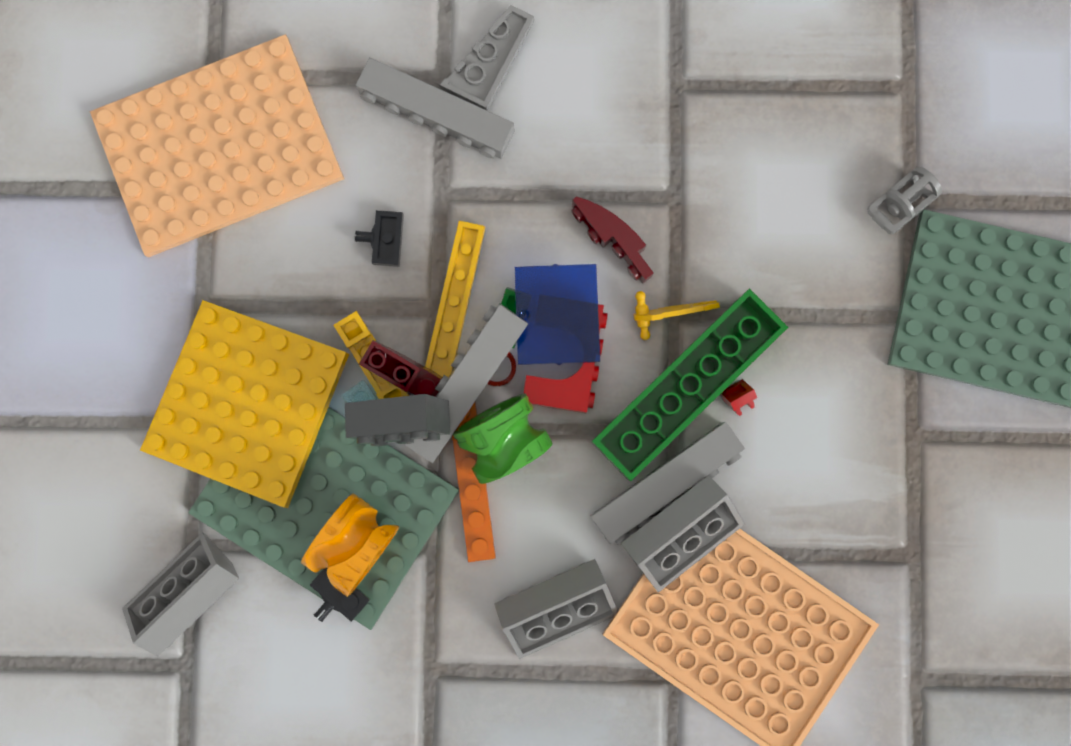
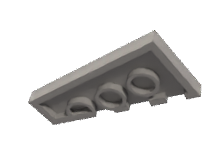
M510 5L491 26L487 35L474 45L470 54L457 64L453 73L441 82L440 89L488 110L534 22V16Z

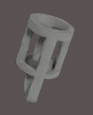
M916 167L868 207V214L888 234H894L942 194L941 185L937 178L927 169ZM911 182L912 186L904 193L899 192L902 187ZM928 183L930 184L933 192L925 187ZM923 196L924 198H926L918 206L913 208L912 203L915 202L919 197ZM883 202H886L887 209L893 216L902 219L896 225H893L881 211L877 210V207Z

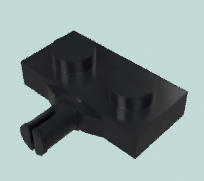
M376 210L375 224L372 231H355V242L371 243L373 265L400 267L403 212Z
M324 568L310 584L324 601L323 605L313 615L316 618L319 617L318 620L323 622L329 613L335 610L342 613L352 622L371 599L357 587L349 597H346L332 586L327 576L328 568Z

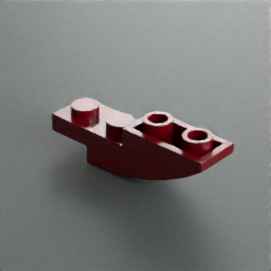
M580 197L572 199L573 209L571 212L579 223L583 221L588 227L587 234L593 243L597 244L599 242L603 248L612 242L611 248L619 259L624 258L629 265L627 270L636 281L639 279L642 284L648 281L654 272L640 255L645 250L646 244L627 223L604 207Z
M372 340L359 363L362 367L405 392L409 391L414 395L427 394L434 397L439 392L435 388L442 376L375 340Z

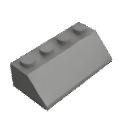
M708 475L702 481L696 483L688 492L676 499L665 510L654 516L642 528L631 534L621 545L659 593L745 524L727 493Z
M203 532L122 608L133 644L156 656H159L166 648L170 647L187 628L191 627L239 579L232 562Z
M595 559L494 603L502 629L519 659L611 619L618 611Z

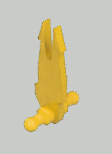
M638 291L635 294L637 305L635 307L636 313L633 314V317L641 330L640 338L648 340L651 335L648 329L651 324L650 321L720 308L717 300L649 310L648 305L645 304V293Z

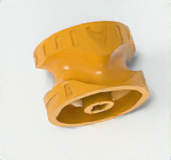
M353 493L339 506L305 552L301 564L315 573L321 569L328 568L327 576L332 586L346 597H349L397 533L399 526H379L376 521L378 511Z

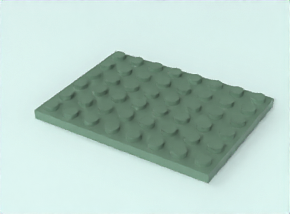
M923 209L918 217L887 365L1071 408V243Z
M328 407L288 508L281 507L210 479L188 513L322 599L321 595L310 584L323 569L315 573L301 564V560L334 512L351 494H356L378 511L376 521L379 526H399L397 533L357 586L371 600L354 620L372 630L459 492V489L389 444L387 446H371V444H357L356 439L346 438L345 417Z

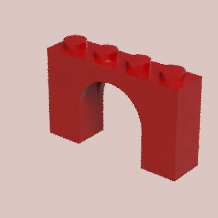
M539 295L535 325L563 329L574 334L582 344L584 360L581 368L574 375L566 379L555 380L526 375L524 393L527 394L532 405L584 414L587 413L588 408L593 409L595 393L590 392L592 381L597 382L599 366L595 365L596 355L602 354L604 339H599L600 328H606L608 313L603 312L604 305Z

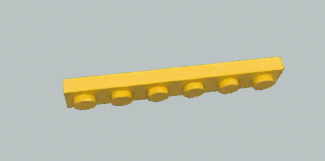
M464 221L458 222L425 367L443 377L445 375L448 378L454 369L451 364L457 356L486 229L483 225Z

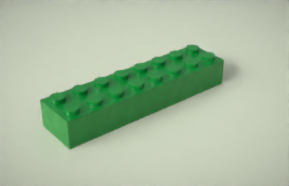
M749 288L612 420L591 443L628 481H632L789 327Z

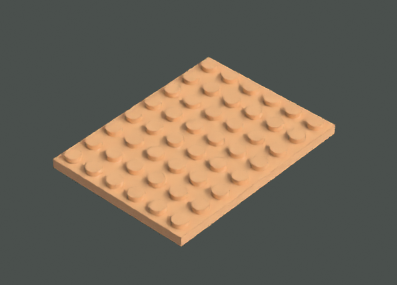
M286 34L90 111L144 256L148 258L344 180Z
M739 529L659 593L646 576L642 574L602 635L760 746H800L879 624L752 536Z

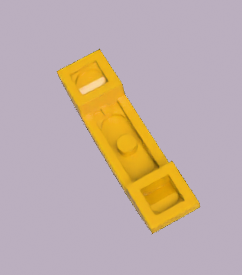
M355 311L333 326L359 364L372 340L376 341L359 313ZM359 365L377 393L378 399L410 396L408 392L403 391Z

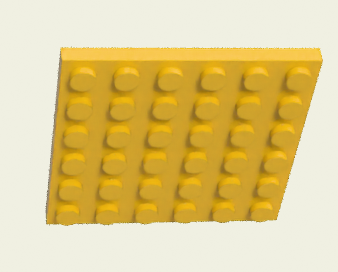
M202 300L140 451L273 504L288 508L349 354Z

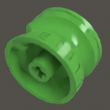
M526 393L511 397L471 418L454 431L453 436L457 440L459 447L475 453L477 456V461L471 469L480 484L498 480L519 470L540 457L552 446L553 443L544 428L534 429L529 424L528 416L534 407L529 402Z

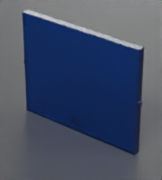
M553 264L552 266L515 267L516 315L528 323L517 340L518 365H562V363L600 362L596 264Z

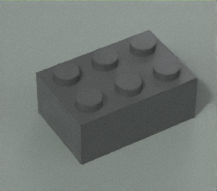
M421 394L345 403L346 438L356 439L357 444H371V446H387L388 442L410 444L414 443V439L439 441L441 435H450L449 400Z

